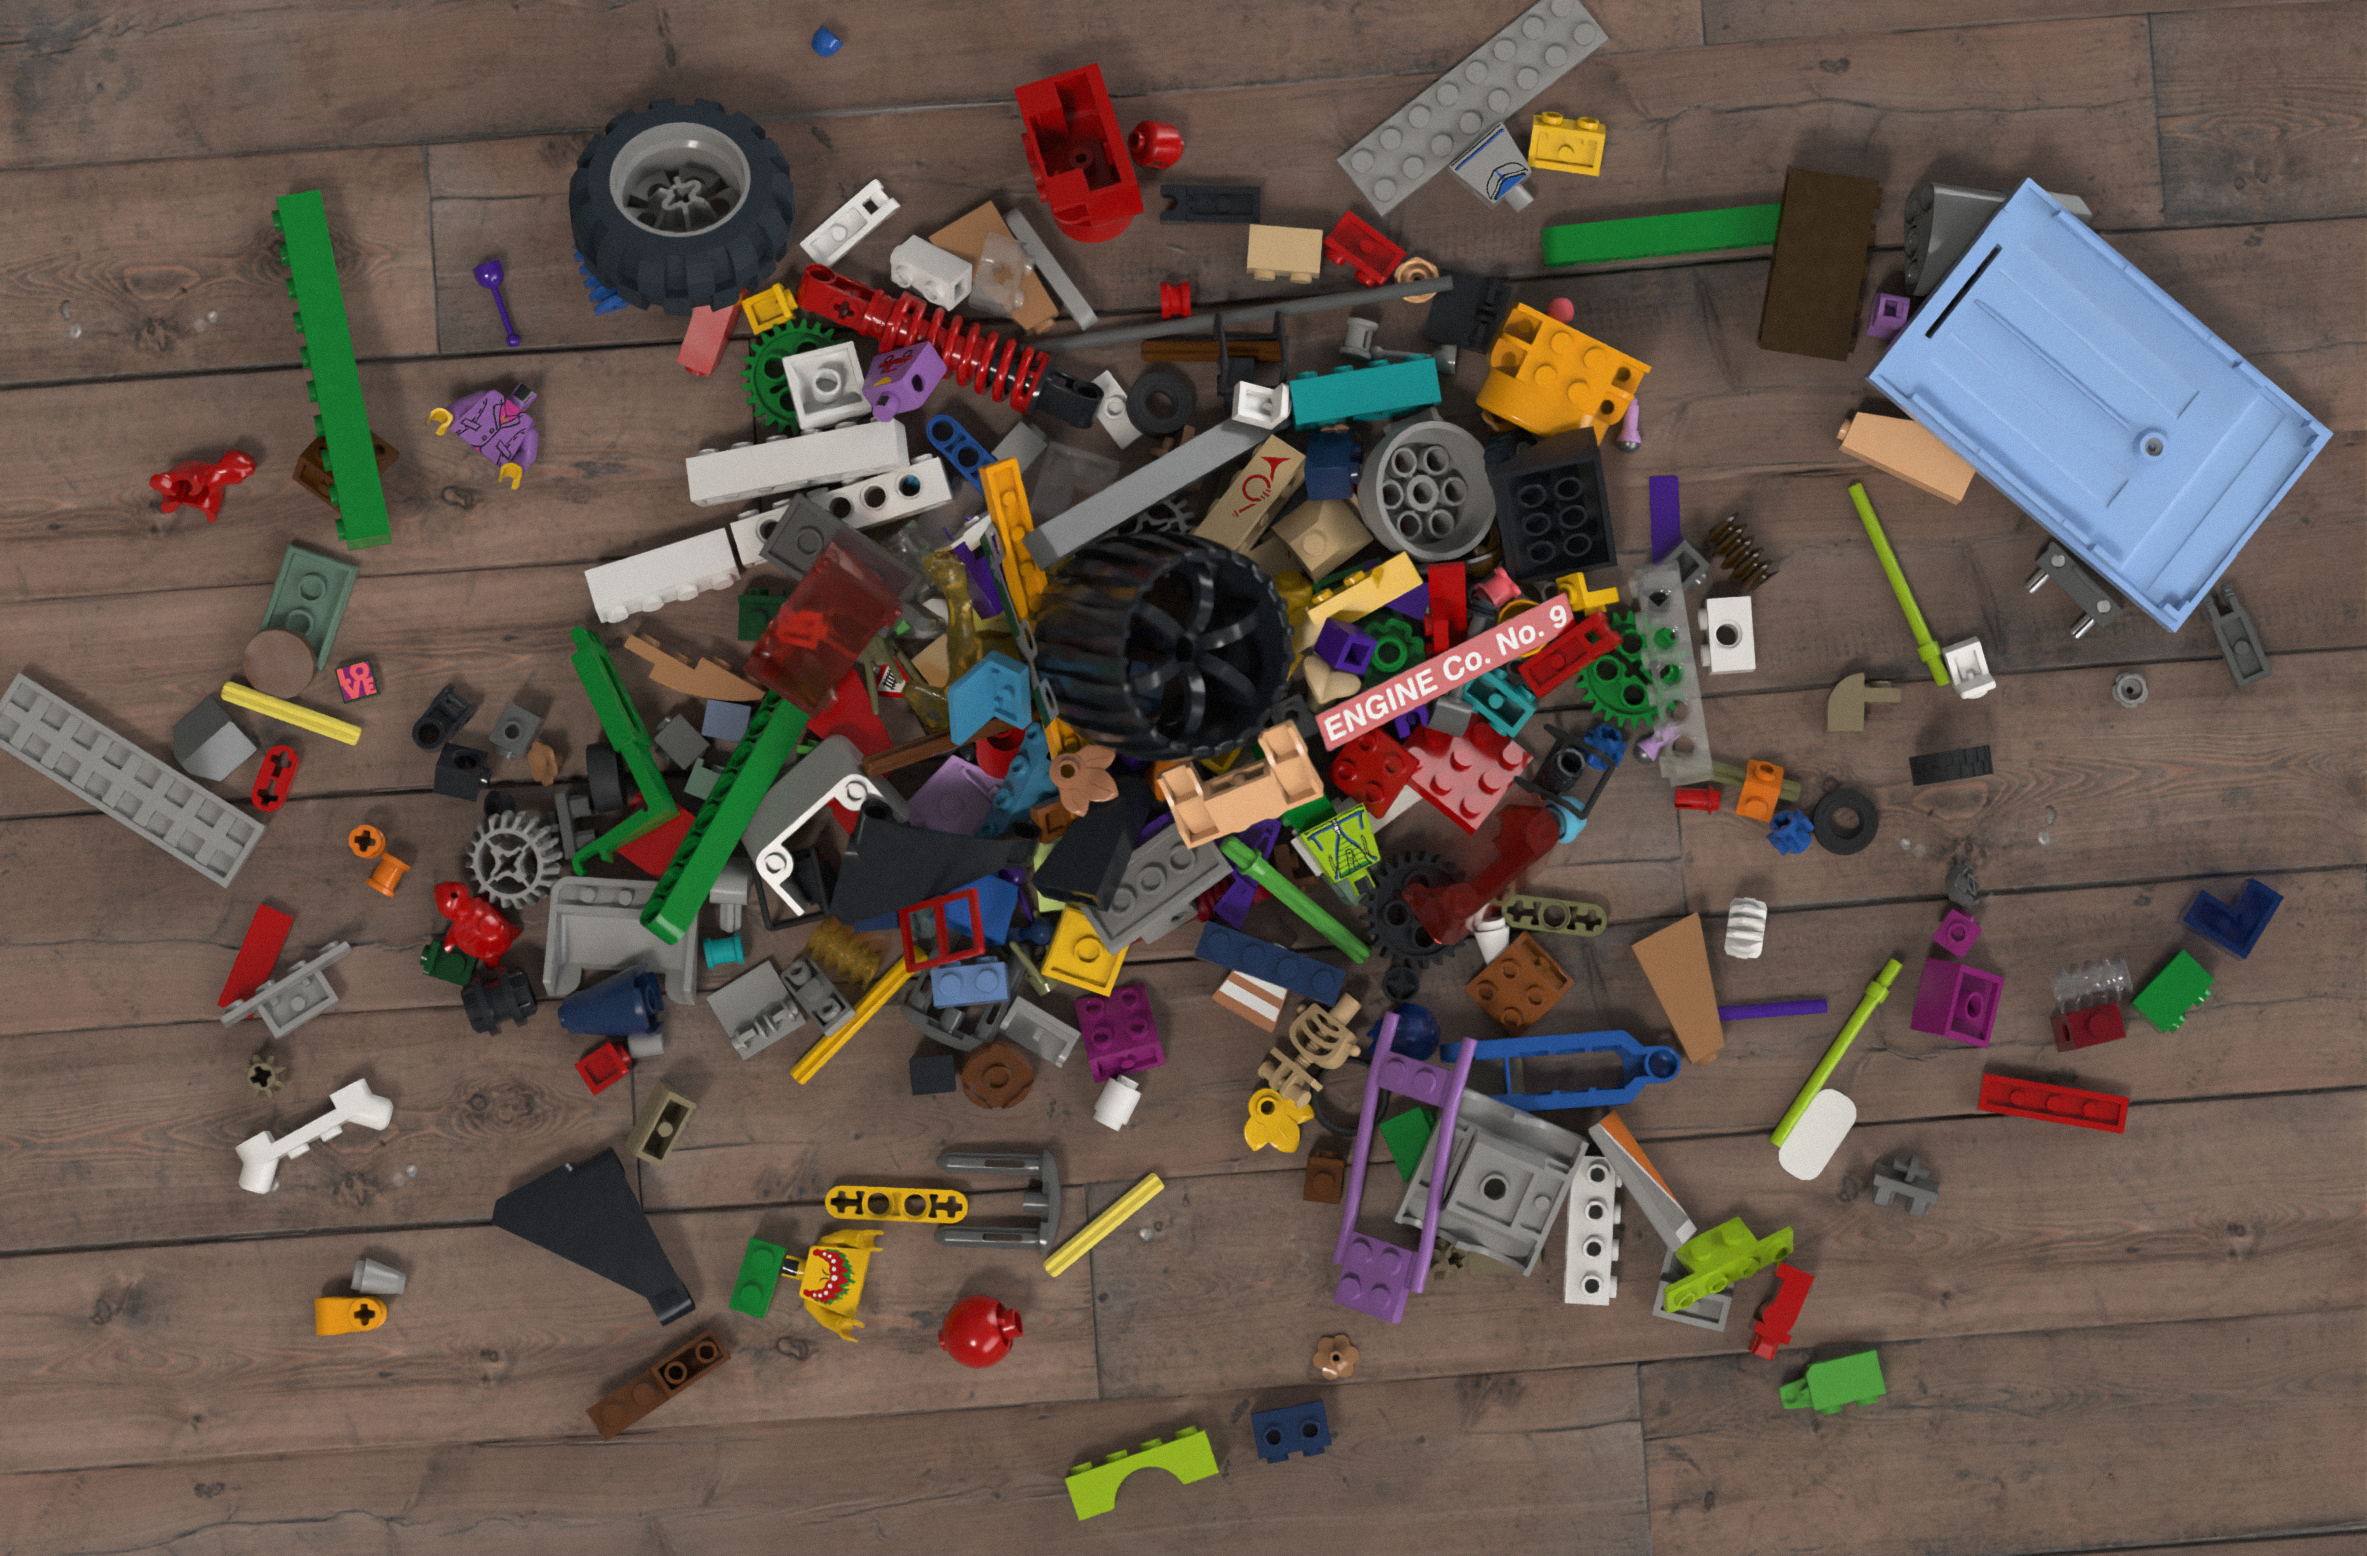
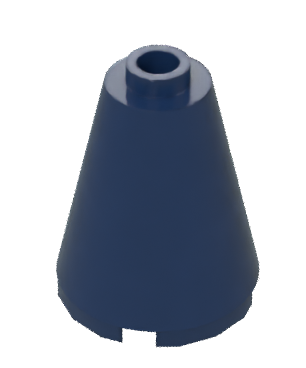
M647 963L637 964L564 998L562 1006L558 1008V1018L562 1028H567L571 1034L652 1037L661 1034L664 1028V1021L658 1022V1011L664 1010V1003L655 973L653 971H645L649 966Z

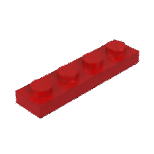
M1982 1073L1976 1110L2124 1134L2129 1098Z

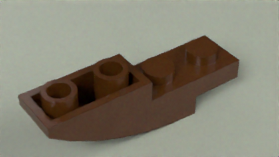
M709 1328L585 1412L606 1442L721 1366L731 1357L713 1329Z

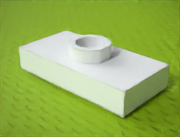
M1106 370L1092 381L1104 391V397L1096 417L1122 451L1144 434L1139 432L1130 422L1126 412L1127 395L1109 371Z

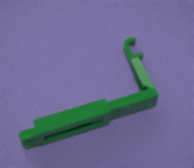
M576 626L571 631V637L578 652L570 656L572 663L614 750L623 753L648 805V811L644 808L640 809L605 835L576 852L572 860L573 870L580 877H588L589 871L585 868V862L588 858L599 852L601 860L613 863V851L678 817L680 813L649 750L653 743L599 634Z

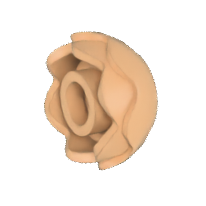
M1413 257L1397 268L1394 281L1395 284L1411 282L1414 278H1419L1420 280L1439 277V273L1433 263L1419 257ZM1437 292L1404 297L1403 299L1412 303H1423L1432 298Z

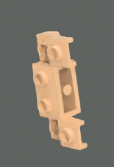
M1292 719L1265 729L1258 735V741L1266 758L1205 782L1202 781L1192 762H1183L1157 773V782L1166 797L1179 834L1188 849L1232 832H1242L1252 824L1265 819H1275L1285 811L1323 797V783L1308 757V748Z

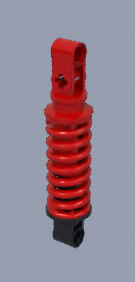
M812 263L805 267L795 296L796 303L807 311L816 312L841 325L859 331V335L865 338L869 335L877 338L880 341L878 351L880 354L929 341L948 367L941 379L948 380L956 373L957 385L965 388L974 381V391L978 395H985L992 388V399L996 403L1004 402L1010 395L1012 410L1026 415V418L1030 420L1040 410L1065 421L1075 428L1089 429L1093 426L1104 397V391L1093 382L1082 380L1057 369L1058 355H1050L1039 351L1035 360L1040 363L1038 366L1032 365L1031 361L1035 353V349L1032 346H1026L1020 358H1016L1013 354L1017 341L1014 338H1008L1000 351L995 348L999 338L997 331H989L987 337L984 338L979 335L981 325L977 322H973L969 330L961 328L963 317L959 314L953 316L951 323L943 320L946 311L942 307H937L933 315L925 312L927 301L913 295L911 291H904L897 299L887 295L886 290L871 288L860 281L839 274L825 265ZM845 310L848 311L846 315H842Z

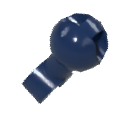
M1041 917L1033 921L1031 926L1009 928L1004 944H1009L1013 940L1016 943L1034 941L1040 946L1050 945L1057 925L1052 919Z

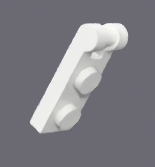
M875 179L800 243V246L815 263L831 268L881 223L894 215L901 206L894 198L889 199L882 191L884 186L878 179ZM870 200L879 208L872 215L864 207Z

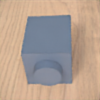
M708 699L701 735L704 738L739 744L754 718V709L750 706Z

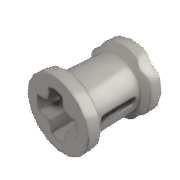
M1347 317L1348 332L1343 347H1340L1339 353L1349 358L1370 361L1369 347L1373 332L1378 329V324L1361 318Z

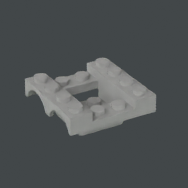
M1464 1087L1456 1116L1436 1235L1447 1240L1457 1248L1494 1258L1516 1269L1522 1275L1529 1277L1589 1146L1586 1137ZM1443 1107L1438 1109L1436 1114L1438 1118L1410 1181H1406L1391 1214L1393 1220L1399 1224L1405 1223L1421 1229L1423 1227ZM1472 1136H1474V1141L1456 1178L1452 1190L1448 1198H1445L1449 1190V1187L1453 1181V1178L1458 1170V1167L1462 1161V1158L1467 1150V1147L1471 1141ZM1493 1178L1504 1182L1503 1192L1496 1197H1490L1484 1193L1486 1182Z

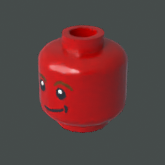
M1150 119L1141 121L1129 134L1127 141L1131 157L1136 164L1159 170L1169 169L1182 156L1184 148L1183 138L1176 126Z

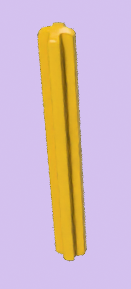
M914 945L915 963L926 961L928 954L920 946ZM904 956L853 1006L859 1015L832 1038H828L825 1035L790 1070L791 1076L798 1083L805 1084L915 973L906 972Z

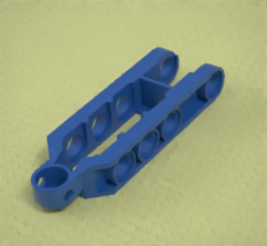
M1625 1030L1477 1041L1472 1061L1502 1060L1504 1095L1488 1097L1524 1112L1626 1105L1633 1101L1646 1084L1671 1081L1678 1075L1681 1068L1680 1057L1674 1049L1669 1046L1643 1047ZM1462 1042L1439 1045L1441 1063H1456ZM1615 1051L1622 1058L1623 1080L1617 1087H1594L1571 1091L1556 1090L1533 1094L1511 1093L1509 1058Z

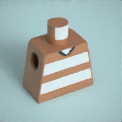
M1271 941V944L1286 949L1285 947L1279 945L1278 943H1276V942H1274V941ZM1232 971L1213 994L1211 1000L1272 1034L1288 990Z

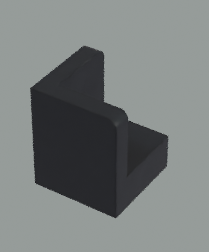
M954 1055L909 1059L912 1096L954 1092L956 1090Z

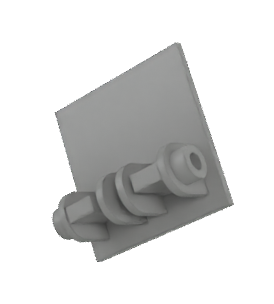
M769 960L706 998L743 1061L807 1023Z

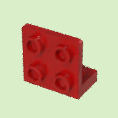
M1391 721L1347 742L1325 774L1328 779L1358 804L1363 803L1366 811L1376 819L1384 817L1420 765V761L1387 734L1393 725Z

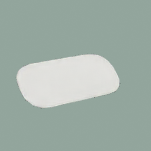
M1825 1089L1818 1092L1780 1148L1779 1161L1781 1166L1801 1180L1816 1178L1853 1126L1856 1119L1854 1103L1834 1089Z

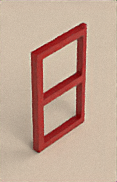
M970 888L925 900L898 910L907 973L981 955L986 951L977 888ZM968 898L974 948L950 954L944 904ZM933 908L940 957L915 963L909 914Z

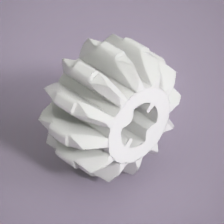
M1747 897L1735 898L1731 902L1724 946L1728 955L1747 959L1757 958L1761 954L1767 915L1765 902Z

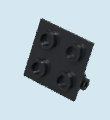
M1442 268L1440 277L1451 275L1454 290L1441 291L1434 295L1422 338L1443 344L1457 345L1458 348L1486 355L1487 349L1505 315L1512 287L1503 285L1502 281L1498 279L1488 278V280Z

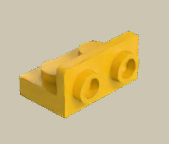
M1542 112V115H1534L1527 158L1528 165L1536 168L1599 176L1606 135L1605 125L1599 124V120L1591 117H1579L1578 120L1563 119V115L1556 112Z

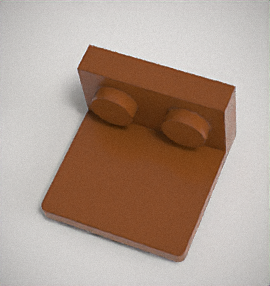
M1524 930L1496 959L1467 984L1465 991L1510 1038H1519L1562 999L1576 982Z

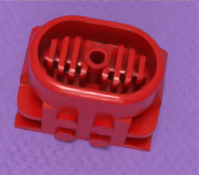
M1098 62L1014 88L1026 133L1020 135L1031 173H1033L1038 195L1041 204L1048 202L1053 220L1062 233L1078 242L1101 243L1121 234L1130 225L1135 215L1145 213L1138 182Z

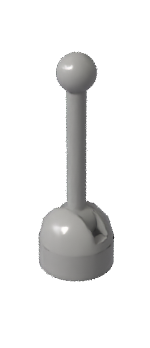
M1440 345L1434 349L1432 354H1425L1426 359L1435 358L1437 371L1445 374H1455L1458 353L1457 345ZM1374 346L1369 351L1373 360H1380L1382 357L1404 359V357L1409 355L1425 354L1383 350L1379 346Z

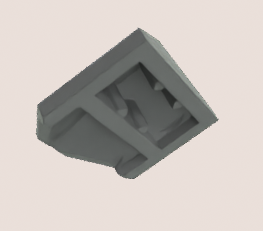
M209 695L173 726L174 757L188 773L222 782L259 750L212 695Z

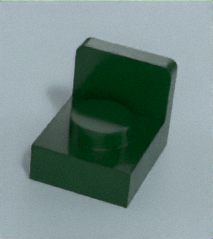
M433 939L432 945H425L420 959V965L424 966L422 974L460 986L470 984L478 958L465 953L456 945H454L451 953H447L443 949L444 942Z

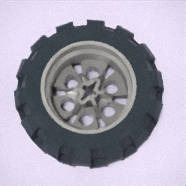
M675 97L650 101L649 110L635 114L630 108L613 118L605 127L606 137L596 133L578 158L577 170L570 179L569 210L575 247L584 256V266L608 291L617 286V295L624 302L647 311L650 304L663 306L665 314L669 316H692L691 308L710 305L712 312L735 305L740 299L739 292L745 288L754 293L776 271V262H780L787 254L794 234V184L790 180V166L780 147L770 137L765 138V130L739 110L733 116L725 114V108L721 103L700 98L695 99L694 105H676ZM718 188L723 190L718 194L712 196ZM632 204H635V205L640 206V207H642V208H633V207H630V206H631ZM695 220H699L696 225L691 227ZM678 226H683L684 229H679V228H676V227H678Z

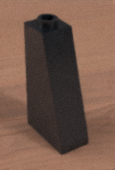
M1127 773L1126 775L1110 774L1117 786L1118 796L1105 802L1090 801L1085 816L1077 817L1034 873L1031 882L1043 898L1104 912L1109 911L1156 798L1144 777L1135 773Z

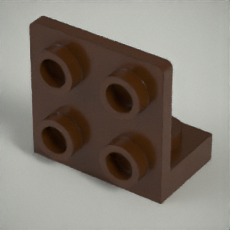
M370 431L380 478L398 459L400 452ZM325 436L317 437L299 456L292 479L340 513L339 505H331L328 485L334 484L332 471H324L320 451L327 449Z

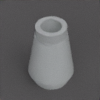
M368 1258L365 1261L356 1260L350 1289L359 1290V1294H403L407 1273L400 1272L397 1269Z

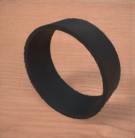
M1348 1056L1343 1063L1360 1064L1368 1069L1371 1066V1062L1353 1056ZM1320 1068L1314 1079L1320 1083L1323 1076L1330 1069ZM1310 1086V1106L1313 1109L1314 1117L1320 1125L1329 1132L1339 1136H1357L1358 1128H1339L1331 1124L1323 1116L1317 1102V1090ZM1382 1088V1106L1374 1119L1373 1129L1382 1121L1389 1106V1090Z

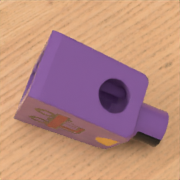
M929 341L876 355L872 360L862 392L873 407L872 412L875 418L882 422H890L896 414L918 409L922 406L946 373L948 367Z

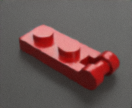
M1602 610L1585 619L1517 667L1539 700L1602 655L1617 648L1623 642L1620 634L1617 631H1612L1607 624L1609 619ZM1596 632L1600 640L1591 646L1586 636Z

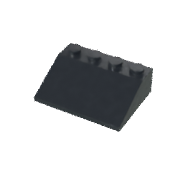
M1593 426L1556 433L1490 470L1507 575L1517 586L1560 578L1577 572L1584 573L1618 566L1601 454Z

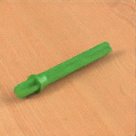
M1233 835L1225 837L1219 849L1238 865L1239 873L1242 875L1248 874L1252 879L1258 881L1358 964L1365 962L1366 958L1371 954V949L1271 867L1261 857V852L1258 849L1248 848Z

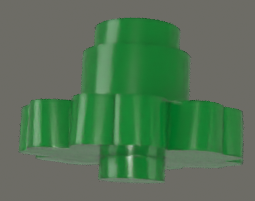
M1391 618L1383 626L1373 621L1363 630L1377 640L1378 643L1364 675L1356 674L1365 676V685L1371 689L1425 662L1424 642L1420 637H1411L1412 627L1408 623Z

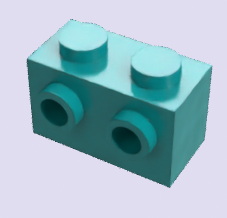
M1499 666L1467 682L1461 700L1472 703L1473 713L1481 712L1490 719L1488 724L1496 732L1504 737L1509 734L1514 738L1539 707V704L1534 701L1537 696L1532 690L1522 683L1515 686L1505 678L1508 672Z

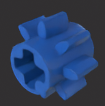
M1600 725L1595 731L1588 728L1582 740L1603 751L1616 763V767L1620 765L1627 747V743L1621 742V733L1609 725ZM1579 748V752L1585 753L1584 760L1590 767L1596 770L1607 769L1608 765L1600 758Z
M1799 809L1794 811V813L1784 810L1777 813L1771 819L1769 825L1772 832L1766 837L1781 855H1785L1787 852L1799 854L1810 845L1811 836L1809 832L1815 829V827Z

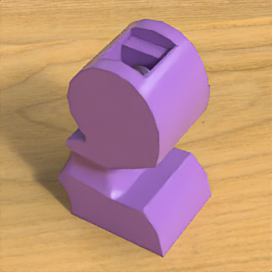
M1875 292L1871 302L1866 335L1893 340L1906 324L1910 298Z

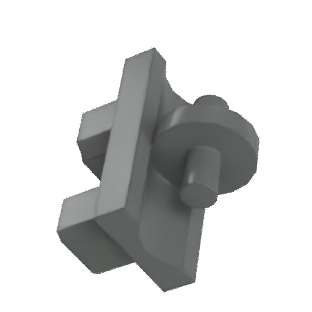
M576 793L554 794L557 811L547 812L548 823L551 826L550 832L547 835H551V839L553 837L559 838V842L553 848L564 847L565 859H573L577 851L601 837L598 829L582 831L580 818L596 815V809L590 795H576Z
M1912 1152L1908 1162L1895 1158L1892 1167L1875 1163L1872 1171V1201L1883 1206H1891L1894 1195L1898 1192L1908 1196L1904 1206L1905 1211L1911 1215L1923 1218L1930 1204L1936 1205L1940 1195L1938 1192L1939 1182L1928 1179L1930 1169L1919 1166L1920 1155Z

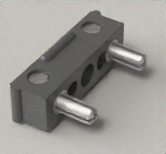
M2055 542L2048 543V549L2035 561L2041 569L2024 586L2027 590L2046 572L2047 574L2029 590V593L2034 594L2051 577L2087 613L2070 630L2071 635L2090 617L2092 618L2074 638L2079 639L2095 623L2104 629L2116 616L2121 617L2123 615L2122 609Z

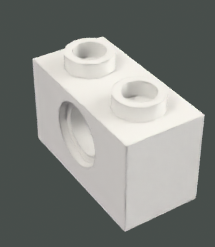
M1751 597L1706 599L1703 602L1704 608H1698L1699 630H1705L1706 644L1700 646L1702 667L1708 666L1709 675L1753 672L1756 669ZM1727 626L1734 631L1735 642L1732 645H1723L1717 640L1716 632L1719 627Z

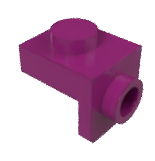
M1952 908L1947 910L1940 919L1939 923L1941 925L1932 936V940L1961 959L1966 955L1983 929L1975 924L1977 919L1962 908H1959L1957 911Z

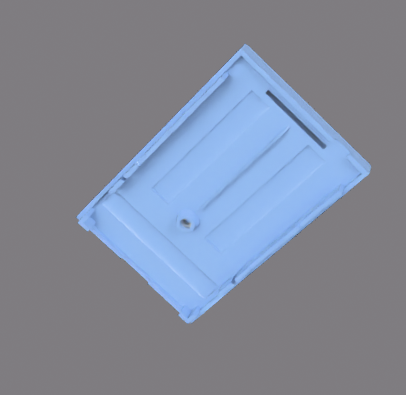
M2029 177L2022 179L2015 186L1863 377L2169 633H2176L2231 564L2237 553L2334 434ZM1993 248L1998 249L1928 337L1924 334Z

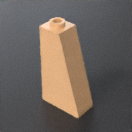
M1857 412L1852 420L1844 419L1836 438L1842 440L1838 450L1955 505L1962 501L1975 473V470L1916 421Z

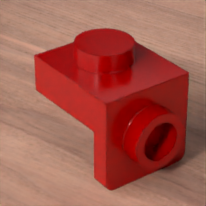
M609 1040L603 1044L604 1046L574 1064L594 1096L632 1072L628 1064L633 1062L622 1043L615 1046L614 1042Z

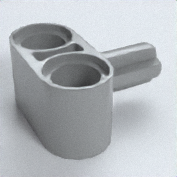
M730 856L710 890V903L720 904V928L728 933L739 931L742 927V905H748L753 881L750 866L751 857Z

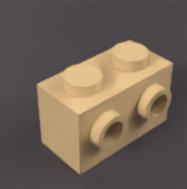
M1250 224L1246 273L1254 274V279L1262 281H1274L1275 275L1289 276L1290 282L1301 284L1311 283L1312 278L1319 279L1323 230Z

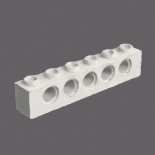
M925 454L911 459L912 465L910 468L877 474V477L863 480V477L844 480L841 482L842 488L830 492L828 487H823L807 493L809 499L832 514L834 505L838 501L848 500L851 505L850 513L841 520L859 532L956 502L943 460L939 457L933 458L932 454ZM908 477H916L920 481L919 492L911 497L905 496L902 491L903 483ZM874 489H883L886 495L884 503L877 508L870 507L868 504L869 493ZM793 498L772 504L773 510L760 514L758 509L738 515L739 521L730 523L743 566L751 568L769 562L758 555L767 541L764 536V529L769 523L780 521Z

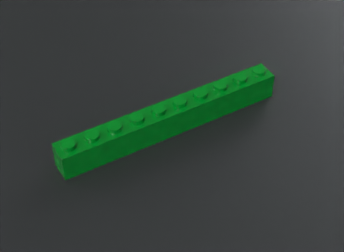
M320 189L276 197L278 210L271 211L275 232L283 231L285 243L278 245L282 266L290 265L292 278L285 279L289 300L297 299L299 312H294L292 315L296 334L304 333L306 346L299 347L303 368L311 367L313 380L306 381L310 403L318 402L320 415L313 416L317 437L325 436L327 449L320 450L324 471H332L334 484L328 485L331 505H339L341 518L335 519L339 541L346 540L348 551L392 543L391 531Z

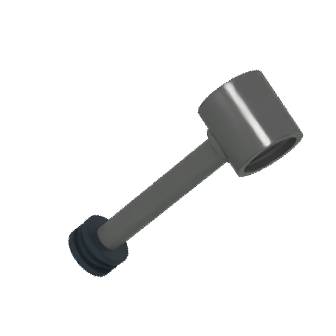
M1483 598L1480 600L1470 599L1473 605H1469L1472 608L1471 610L1467 609L1466 612L1472 614L1473 617L1465 641L1483 633L1487 619L1495 621L1492 615L1495 614L1493 613L1494 610L1498 611L1499 607L1491 605L1489 600ZM1466 683L1449 691L1447 695L1443 694L1429 702L1427 708V728L1458 738L1464 735L1472 712V703L1461 700Z

